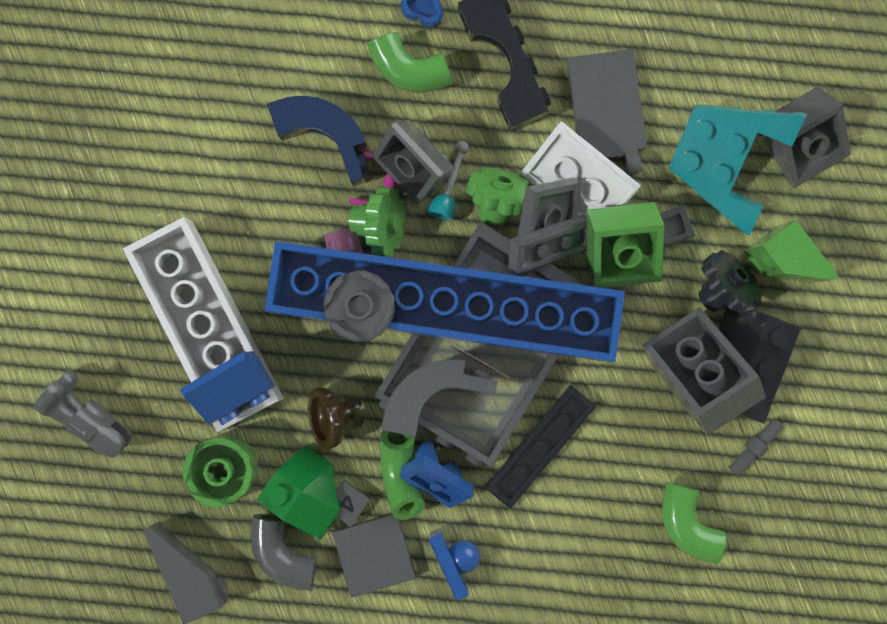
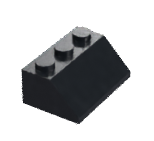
M727 307L718 329L760 377L766 398L741 413L740 416L765 424L801 327L752 310L740 314Z

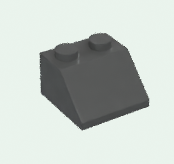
M819 86L776 110L777 113L793 114V112H802L807 114L793 146L764 135L767 147L793 188L851 155L843 105Z
M410 120L393 123L372 155L416 205H419L444 184L455 170L448 158L439 152L427 140L425 133L415 127Z

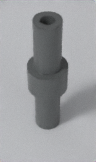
M773 418L757 437L752 436L745 443L744 447L746 449L728 468L737 476H740L756 457L760 459L768 450L767 445L784 426Z

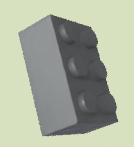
M700 307L643 344L651 365L707 436L766 398L760 377Z

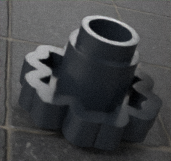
M720 250L718 253L713 252L703 260L701 270L708 279L702 284V289L698 292L701 303L708 310L717 312L729 307L732 311L744 314L747 311H752L762 303V292L756 286L757 279L745 264L738 262L733 254Z

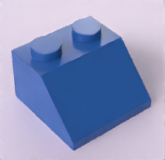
M248 351L241 352L179 390L208 424L219 420L220 424L224 425L240 416L238 408L247 403L253 408L270 398L267 391L274 388L275 385L256 353Z

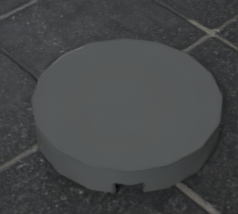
M367 271L350 272L338 277L328 288L324 299L325 316L329 326L339 336L354 342L370 341L382 335L391 325L395 313V299L388 284L378 275Z

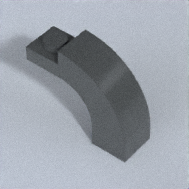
M447 359L426 364L410 373L394 390L385 409L381 430L415 437L422 407L434 393L446 388H460L495 395L498 381L490 380L491 373L471 369L470 376L464 375L466 360Z

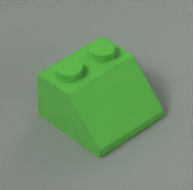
M796 220L776 226L745 250L750 256L747 260L752 269L759 275L763 273L765 277L807 283L830 281L838 277V274Z

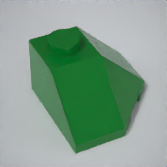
M305 445L274 473L256 501L281 520L321 540L341 512L334 478H336L334 464L310 446Z

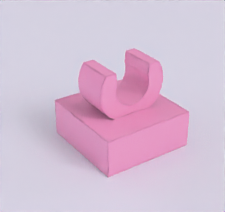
M350 228L324 234L327 249L364 254L360 237L356 233H352Z

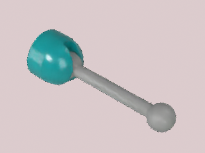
M460 141L456 144L457 154L453 164L455 170L449 176L444 194L436 196L430 202L427 213L431 216L446 221H453L456 203L450 195L463 154L469 150V146L465 141Z

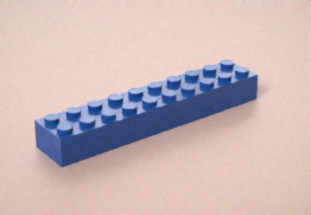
M275 241L264 310L269 313L327 321L324 299L330 285L344 274L355 271H367L378 275L387 283L395 299V313L391 325L386 330L610 363L616 361L625 291Z

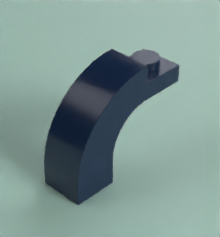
M292 96L267 103L277 135L282 141L307 133L324 135L334 141L339 147L353 187L366 183L363 174L368 173L369 170L363 153L357 155L356 151L368 146L360 128L344 110L329 101L311 96Z

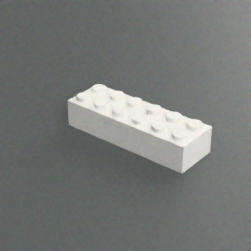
M183 217L123 248L191 382L241 352L254 351L275 385L274 388L267 391L270 396L267 400L253 408L249 403L238 408L240 416L224 425H221L219 420L214 422L213 425L217 432L284 399L193 221Z

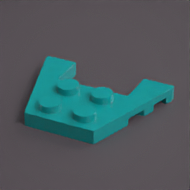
M696 104L669 165V169L741 231L750 235L764 205L736 194L731 190L757 133L793 146L807 114L802 112H793V114L777 113L776 110L763 109L762 111L741 110L738 107Z

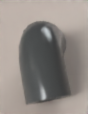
M275 514L253 515L251 527L252 552L261 570L276 583L294 589L312 591L316 575L317 557L293 553L287 547L284 539L286 522Z

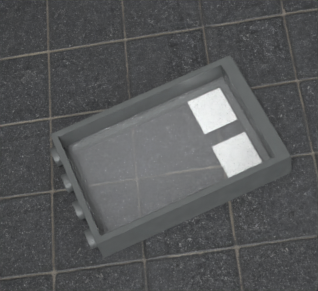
M480 221L453 267L515 275L508 271L511 240ZM550 263L515 275L585 285ZM412 334L375 394V397L380 399L378 406L385 410L394 390L410 373L426 364L440 360H466L464 375L470 376L471 369L491 373L490 380L498 381L495 395L460 388L442 389L434 393L423 405L417 430L424 433L427 428L438 435L435 440L450 450L457 446L467 452L464 458L474 465L482 468L485 463L492 467L559 355ZM450 346H455L461 349L462 351L468 353L476 359L484 362L485 364L491 366L499 372L507 375L511 379L499 375L498 373L490 370L489 368L483 366L482 364L476 362L475 360L460 353L459 351L453 349Z

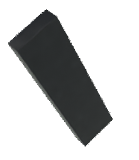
M569 384L485 484L484 488L511 509L597 406Z

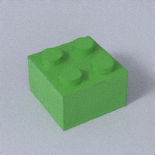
M655 202L587 209V267L594 287L606 288L662 281L664 222Z

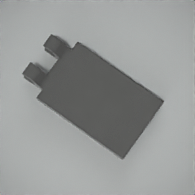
M634 49L568 57L566 65L576 133L606 158L623 156L624 172L627 175L639 174L642 171L638 151L646 150L647 141Z

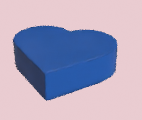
M439 0L401 1L402 14L409 21H419L426 28H435L443 19V10Z

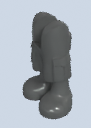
M68 369L58 381H53L44 390L33 408L41 415L51 417L66 425V431L80 438L81 441L88 443L98 454H104L112 458L116 457L129 445L133 438L132 433L96 401L90 399L85 405L80 402L73 392L77 382V375Z

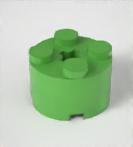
M217 435L202 441L188 453L183 465V479L191 495L201 504L210 507H223L236 502L249 492L258 475V461L255 450L243 439L233 435ZM221 463L224 464V469L228 471L222 477L219 476L220 471L215 469V466Z

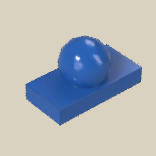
M441 528L430 532L429 543L455 600L459 601L469 596L468 587L462 574L470 573L477 568L480 562L479 549L472 542L465 540L457 541L449 548Z

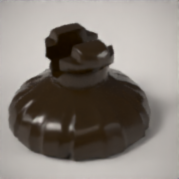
M318 387L310 392L307 405L309 425L316 442L322 449L330 450L338 446L343 440L346 427L351 426L353 429L362 427V417L350 416L352 409L360 408L361 400L358 397L351 396L344 402H340L339 398L329 389Z

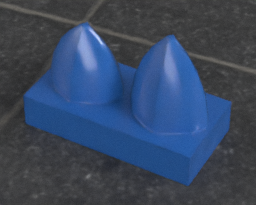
M432 440L424 442L417 450L414 460L401 467L399 478L448 508L473 497L474 486L462 478L461 471L455 461L448 462L444 467L439 464Z

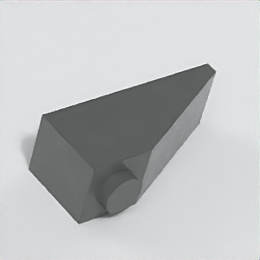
M158 522L143 530L183 624L219 610L228 601L226 596L229 594L227 585L222 577H217L212 567Z

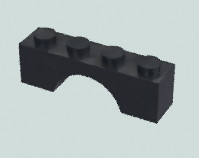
M462 0L458 2V14L470 42H485L495 46L504 54L509 63L510 81L497 98L498 107L509 132L545 118L549 112L547 107L551 106V101L546 89L538 87L534 77L538 75L532 57H526L521 45L525 44L520 28L518 25L513 27L508 17L511 14L508 0Z

